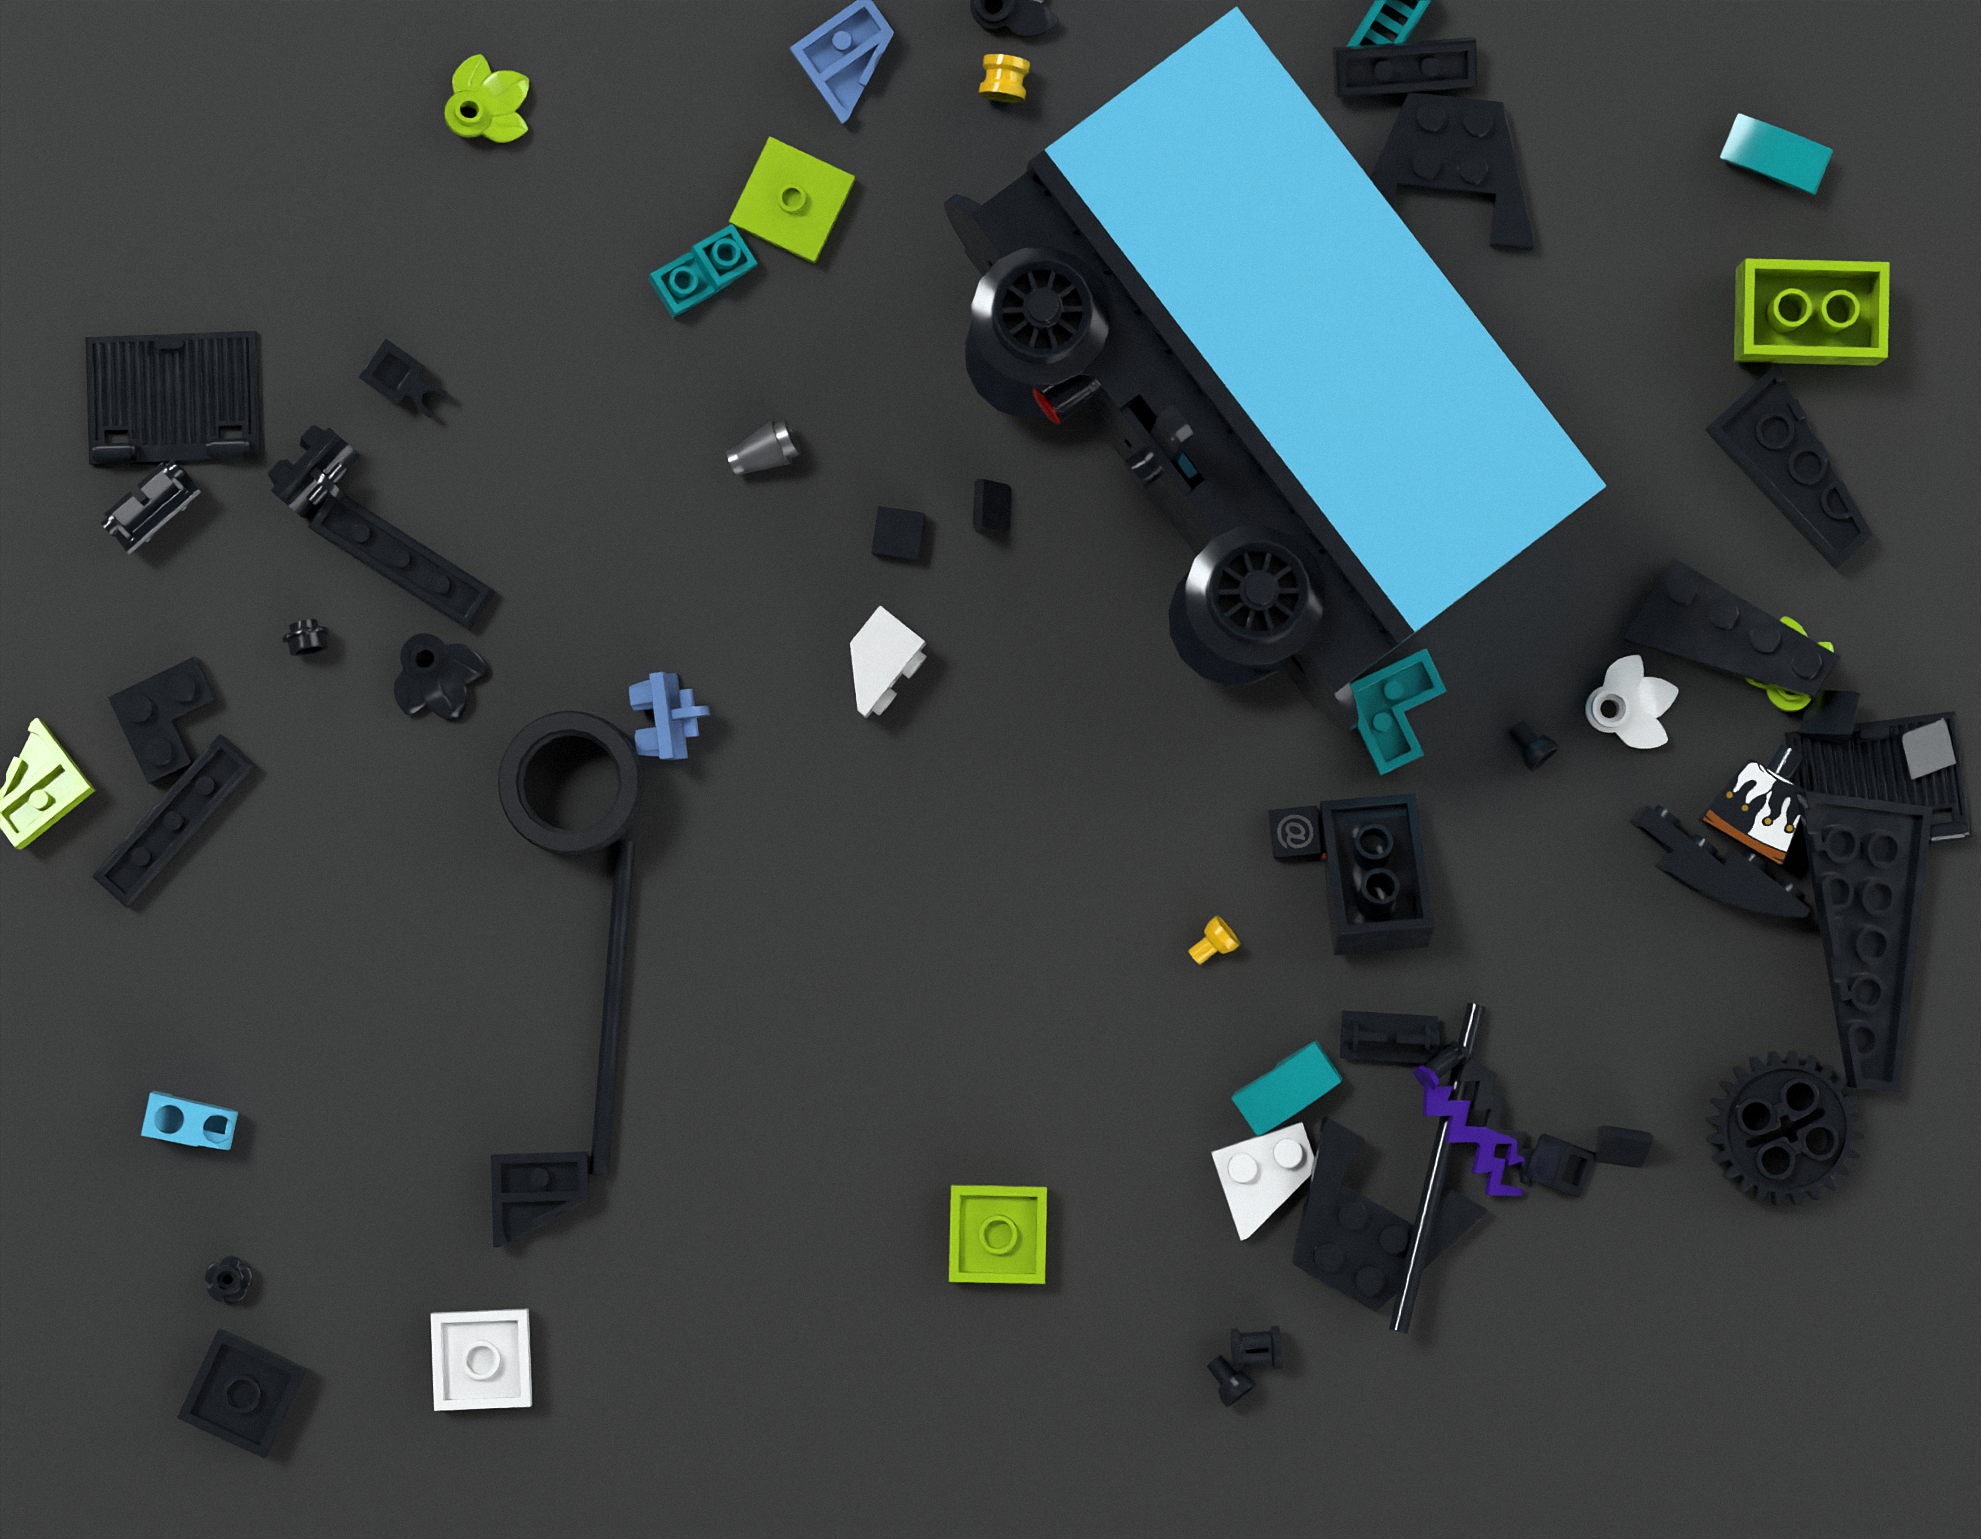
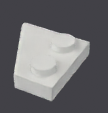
M1302 1122L1211 1152L1240 1240L1247 1239L1311 1175L1314 1155Z

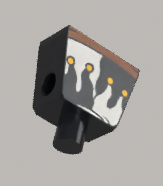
M1781 744L1768 767L1753 759L1747 760L1703 811L1698 820L1774 864L1782 865L1801 819L1796 791H1807L1792 781L1806 758Z

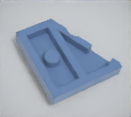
M856 0L791 46L789 51L839 123L843 124L849 119L854 106L894 32L872 0Z

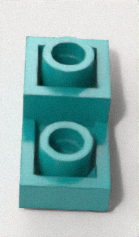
M1738 113L1720 158L1729 164L1765 175L1771 181L1815 195L1833 150L1784 129Z
M731 224L692 246L690 252L652 272L648 280L673 319L730 285L755 268L758 263L734 225Z
M1314 1040L1279 1061L1271 1071L1237 1090L1231 1099L1257 1137H1259L1339 1084L1343 1078L1317 1040Z

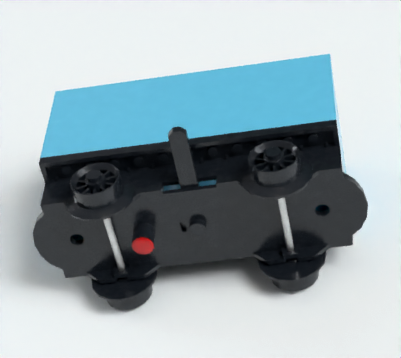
M1237 6L1028 161L1026 173L986 203L981 205L959 194L953 195L944 202L946 215L965 247L964 253L983 276L979 281L971 305L972 323L964 343L966 371L977 393L997 411L1020 419L1049 418L1055 424H1061L1060 422L1065 421L1083 407L1124 460V465L1140 487L1147 490L1196 554L1190 571L1176 586L1168 609L1170 637L1181 660L1202 678L1229 686L1253 684L1276 672L1287 673L1314 709L1318 708L1342 731L1350 732L1357 727L1359 721L1357 705L1350 685L1351 681L1606 487L1603 480Z

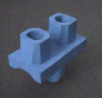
M678 673L649 674L650 680L629 686L630 704L633 711L639 712L654 709L656 725L653 728L636 730L635 743L637 754L659 756L662 760L688 758L686 738L699 736L697 718L710 716L709 706H695L693 689H679Z

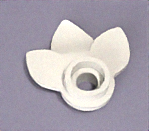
M1626 656L1611 664L1607 669L1603 686L1597 688L1589 695L1585 705L1587 720L1598 731L1604 733L1615 732L1629 747L1650 749L1661 746L1668 741L1664 728L1656 718L1661 716L1671 706L1679 690L1676 686L1663 679L1643 677L1644 668L1641 656ZM1605 700L1612 701L1617 707L1616 715L1613 718H1606L1601 713L1600 707Z

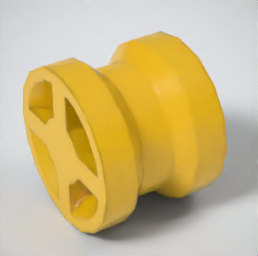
M984 55L983 68L986 71V78L980 83L979 95L983 98L999 102H1024L1026 89L1022 86L1023 77L1029 74L1030 62L1010 55Z

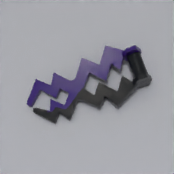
M1453 1040L1443 1047L1445 1050L1425 1066L1422 1065L1412 1072L1417 1081L1424 1086L1423 1116H1449L1445 1142H1475L1477 1149L1471 1173L1488 1172L1485 1188L1486 1195L1521 1196L1523 1189L1500 1184L1504 1165L1509 1166L1519 1163L1520 1182L1528 1184L1530 1179L1526 1177V1172L1535 1149L1522 1148L1527 1134L1526 1131L1501 1129L1500 1122L1504 1098L1490 1095L1497 1073L1471 1060V1055L1466 1047ZM1457 1064H1460L1456 1081H1476L1470 1108L1488 1109L1482 1127L1465 1126L1470 1100H1448L1453 1086H1439V1078ZM1496 1144H1508L1506 1159L1493 1157Z

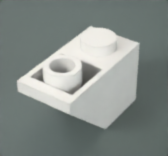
M881 606L877 608L850 642L857 710L866 719L872 711L879 716L884 712L897 695L891 689L902 674L910 678L927 657L921 652L926 645L925 641Z

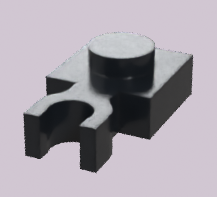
M388 339L384 340L358 377L396 405L407 394L413 398L416 408L429 418L434 412L423 405V394L431 390L445 398L448 393L435 383H424L417 377L425 366Z

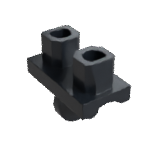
M312 425L300 437L299 445L306 450L305 454L294 465L287 459L279 460L268 472V476L274 484L271 491L302 518L314 505L318 506L329 493L338 501H341L346 496L337 484L349 472L347 469L360 456L330 427L325 431L316 425Z

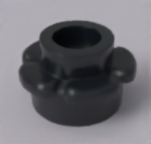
M316 619L302 620L290 624V633L282 637L283 643L288 642L291 656H305L328 648L326 636L329 629L325 626H318Z
M231 1255L223 1256L219 1262L211 1263L205 1272V1281L209 1284L207 1291L216 1301L223 1302L228 1300L230 1303L238 1302L248 1293L247 1288L252 1284V1272L238 1257ZM226 1275L232 1277L233 1281L231 1284L224 1282Z

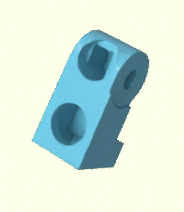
M153 1090L149 1095L141 1136L196 1147L201 1145L230 1150L238 1111Z

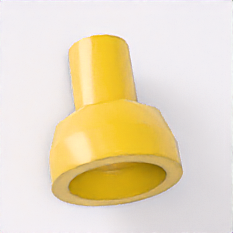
M1216 915L1208 922L1204 930L1206 936L1188 951L1192 958L1201 965L1217 951L1225 954L1234 951L1241 944L1228 924Z

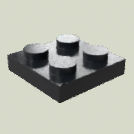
M219 1329L177 1418L255 1455L266 1458L308 1368L226 1330Z

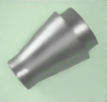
M771 420L739 445L727 450L726 454L734 473L739 477L754 471L792 464V458L800 455L801 450L789 423L786 420L778 423Z

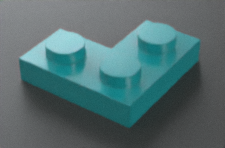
M1423 649L1350 684L1359 717L1356 728L1379 776L1424 755L1404 712L1447 692L1427 649Z

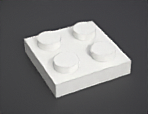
M529 1308L431 1313L434 1411L530 1407L532 1405Z

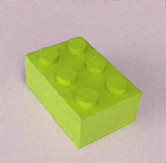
M1744 259L1736 267L1734 362L1877 366L1888 358L1890 262Z

